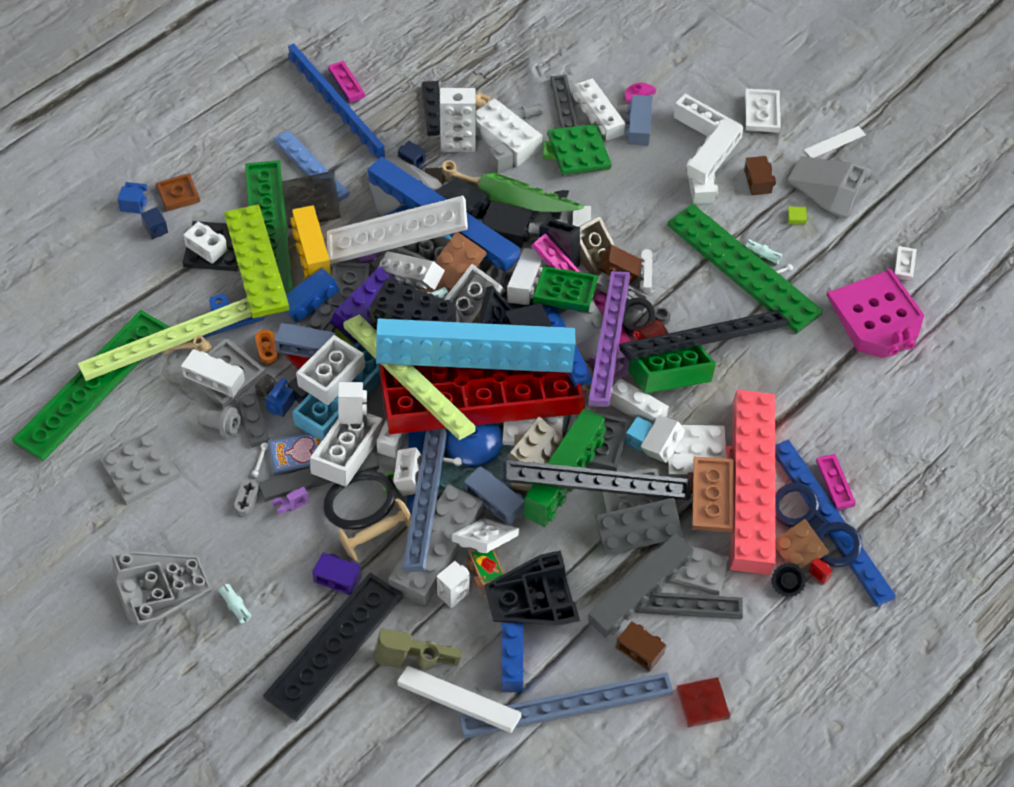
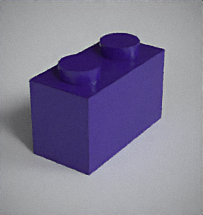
M323 552L312 572L313 580L320 585L351 595L361 578V568L354 561H345L335 554Z

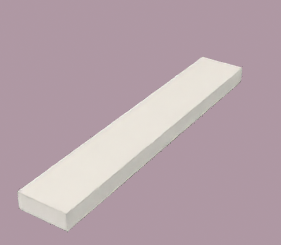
M407 666L397 681L398 686L509 733H512L521 718V712L410 666Z

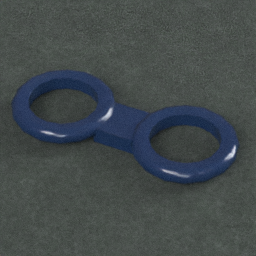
M791 483L778 489L775 493V518L778 522L788 527H794L806 519L821 541H823L827 534L833 531L846 532L853 539V549L847 556L835 559L825 555L820 559L821 561L826 562L830 567L839 568L848 566L857 559L862 548L860 534L848 523H830L819 513L818 496L812 488L801 483ZM790 492H802L811 501L807 514L796 519L783 515L780 511V502L783 497Z

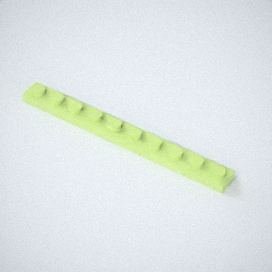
M247 298L82 361L78 363L85 381L190 341L196 336H203L249 318L252 314Z
M360 315L345 321L344 328L376 359L377 331ZM381 364L458 440L475 432V425L412 365Z

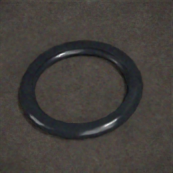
M364 470L356 472L348 485L362 480H375L382 483L387 491V499L383 506L369 517L359 520H345L338 517L334 512L333 501L337 494L345 488V486L335 483L329 489L324 499L323 510L326 518L336 527L346 530L364 529L381 521L389 514L395 504L397 490L393 481L385 474L377 471Z

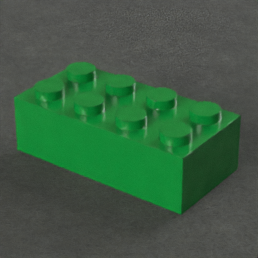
M700 345L629 361L627 371L644 393H651L712 382L716 363Z

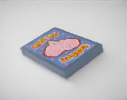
M310 433L268 440L274 476L311 468L310 457L322 441Z

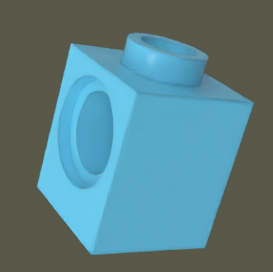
M637 417L626 432L625 444L642 452L643 450L640 447L653 424L646 419Z

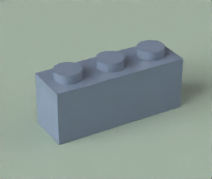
M632 95V101H628L627 112H630V114H627L626 124H629V126H626L625 137H628V144L649 145L653 96Z
M281 323L275 339L276 352L311 358L333 335L337 336V334L311 327Z
M480 466L464 481V492L483 500L484 507L505 524L511 525L524 512L525 499L523 496L513 492L505 482H500L491 471L485 470Z

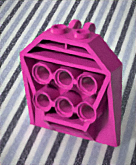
M891 268L836 290L827 291L826 295L857 351L885 358L887 356H894L903 350H910L915 346L925 315Z

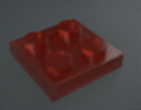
M718 677L677 685V693L688 728L730 719V713Z

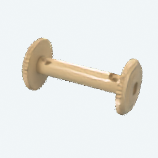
M395 499L398 509L396 515H390L356 533L353 538H347L342 529L338 530L337 534L341 545L351 560H358L354 551L356 545L366 543L392 529L399 522H405L407 527L410 528L411 514L401 499Z

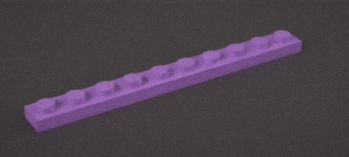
M611 271L589 396V406L609 407L630 272Z

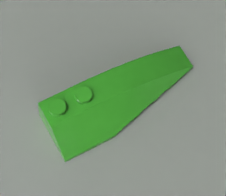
M495 172L483 174L480 178L478 189L489 194V202L492 200L541 212H564L584 209L583 204L567 198H561L560 200L557 194L548 192L544 194L543 189L539 187H529L530 184Z

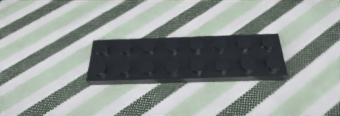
M370 572L263 694L264 699L297 722L401 601L403 594Z

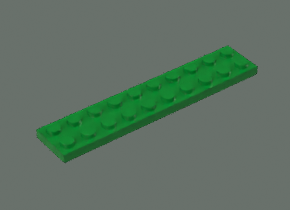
M280 160L245 163L248 206L257 204L260 206L285 294H288L293 290L281 163Z
M691 204L668 221L667 226L766 309L770 312L778 310L788 319L787 326L796 334L822 315L823 310L746 248L696 205Z
M140 310L95 356L170 327ZM143 359L85 381L80 370L12 438L13 443L43 462Z

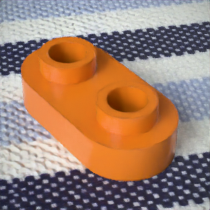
M269 330L259 331L255 336L259 358L265 364H272L278 359L274 334Z

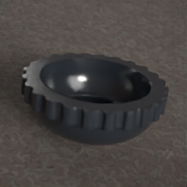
M792 563L781 564L774 570L771 578V584H773L772 587L775 589V592L787 598L800 594L807 582L803 569Z

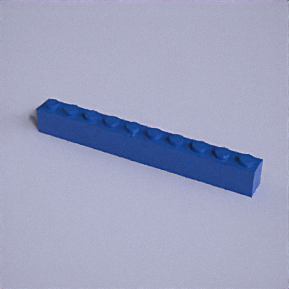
M382 156L367 169L368 179L372 185L378 186L387 195L390 194L399 203L405 204L410 209L447 200ZM466 212L468 230L460 231L459 233L487 252L483 258L484 260H488L495 268L501 269L506 273L520 259L519 247Z

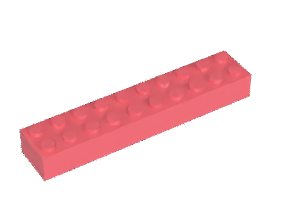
M737 389L732 401L734 492L733 532H730V570L770 575L775 566V394Z

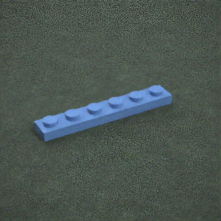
M289 130L274 137V142L334 204L349 197V191Z

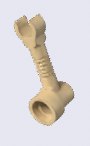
M445 161L442 164L443 179L445 181L458 178L478 188L481 177L474 178L456 172V164L453 161Z
M196 336L193 341L162 351V353L168 354L174 350L195 349L199 352L208 353L212 350V346L202 336Z

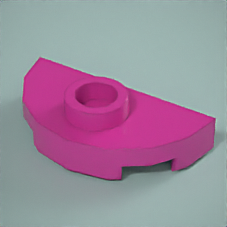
M634 83L625 91L626 104H628V101L631 102L632 95L650 96L655 94L656 88L647 83Z

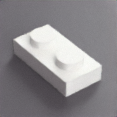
M898 246L894 274L898 279L912 281L917 249Z

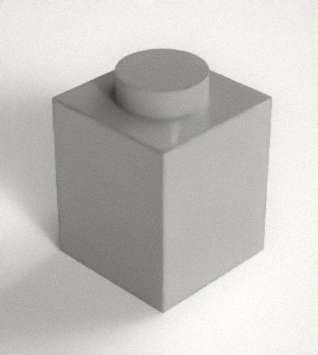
M505 143L499 144L489 149V164L496 173L505 172L513 168V153Z

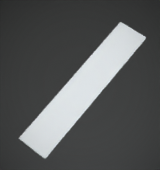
M857 126L806 148L804 151L810 157L815 158L866 134Z

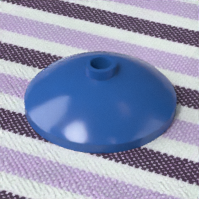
M496 423L475 425L476 434H470L458 440L448 430L445 449L452 459L460 458L462 465L482 466L493 461L501 452L503 446L502 432Z

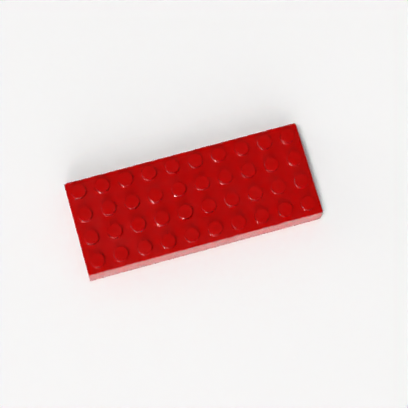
M379 364V379L389 434L446 428L383 365ZM412 365L474 425L537 419L538 417L580 414L584 407V395L581 384H577L575 388L568 372Z

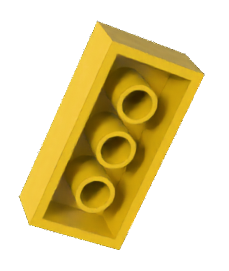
M314 205L293 209V217L290 218L292 228L295 229H292V234L297 242L296 249L297 253L300 254L301 267L306 269L303 270L305 280L321 268L331 276L330 260Z

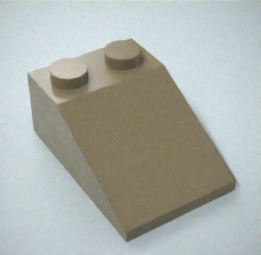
M600 216L578 226L580 227V262L591 274L598 275V278L602 273L599 270L601 253L611 244L615 246Z

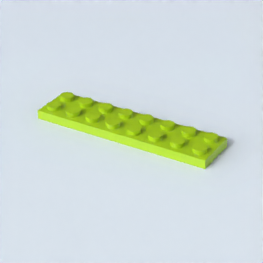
M259 204L225 211L226 224L252 318L290 310Z

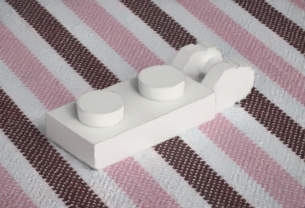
M645 249L641 253V277H644V281L640 280V291L651 296L652 251Z

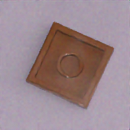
M190 173L156 183L166 212L200 202V197Z

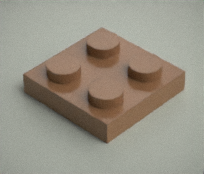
M806 519L775 539V547L787 564H796V566H800L803 570L808 568L815 558L821 559L829 553Z

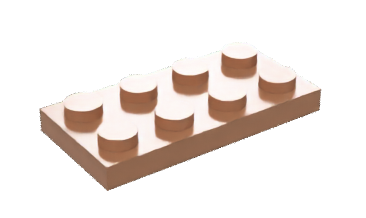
M456 232L435 260V263L445 270L436 289L427 288L423 290L418 286L416 288L420 291L431 293L445 287L449 293L470 265L473 264L477 267L487 252L459 232Z
M694 456L692 530L733 532L734 459Z

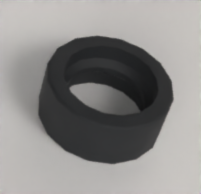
M641 297L627 300L622 323L623 327L634 334L648 331L655 321V309L652 303ZM634 305L644 306L649 314L648 321L642 326L631 325L627 320V311L630 307Z

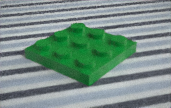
M597 124L548 129L547 135L562 175L611 169L612 164Z
M543 266L533 296V303H541L543 306L548 305L561 309H572L578 312H589L598 282V275Z

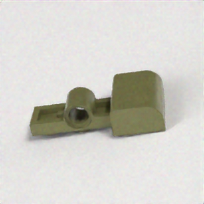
M381 628L375 643L373 657L377 663L395 668H402L407 656L416 657L418 665L422 669L428 670L433 668L436 662L458 666L462 650L454 646L436 645L432 641L422 642L413 640L412 634ZM424 654H429L432 659L426 658Z

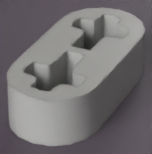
M246 480L240 485L234 507L236 513L241 517L249 516L254 510L259 494L258 485L255 481ZM252 487L253 490H250L249 495H247L246 490ZM245 501H246L247 507H244V509H241V507L244 506V503H245Z

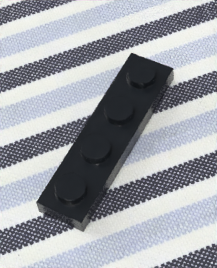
M422 82L427 136L441 135L439 82Z

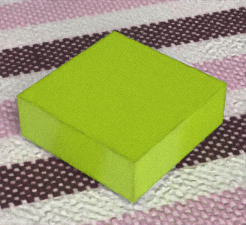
M788 206V224L807 223L806 207Z

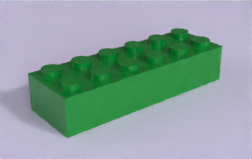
M584 408L547 464L586 468L587 462H592L595 450L597 448L600 449L604 442L605 418ZM533 485L525 496L524 517L546 527L549 521L553 522L557 514L556 510L559 506L562 507L564 505L567 493L572 492L573 489Z

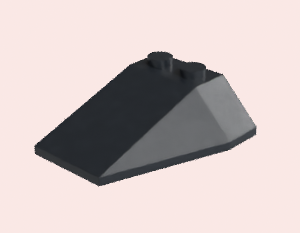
M561 550L541 554L484 585L493 622L560 626L580 621L575 601L573 602L566 578Z

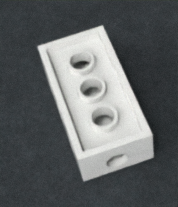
M440 88L441 152H475V88Z

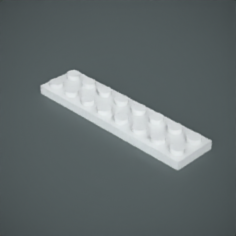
M459 196L328 230L327 253L330 264L468 230L466 200L464 196Z

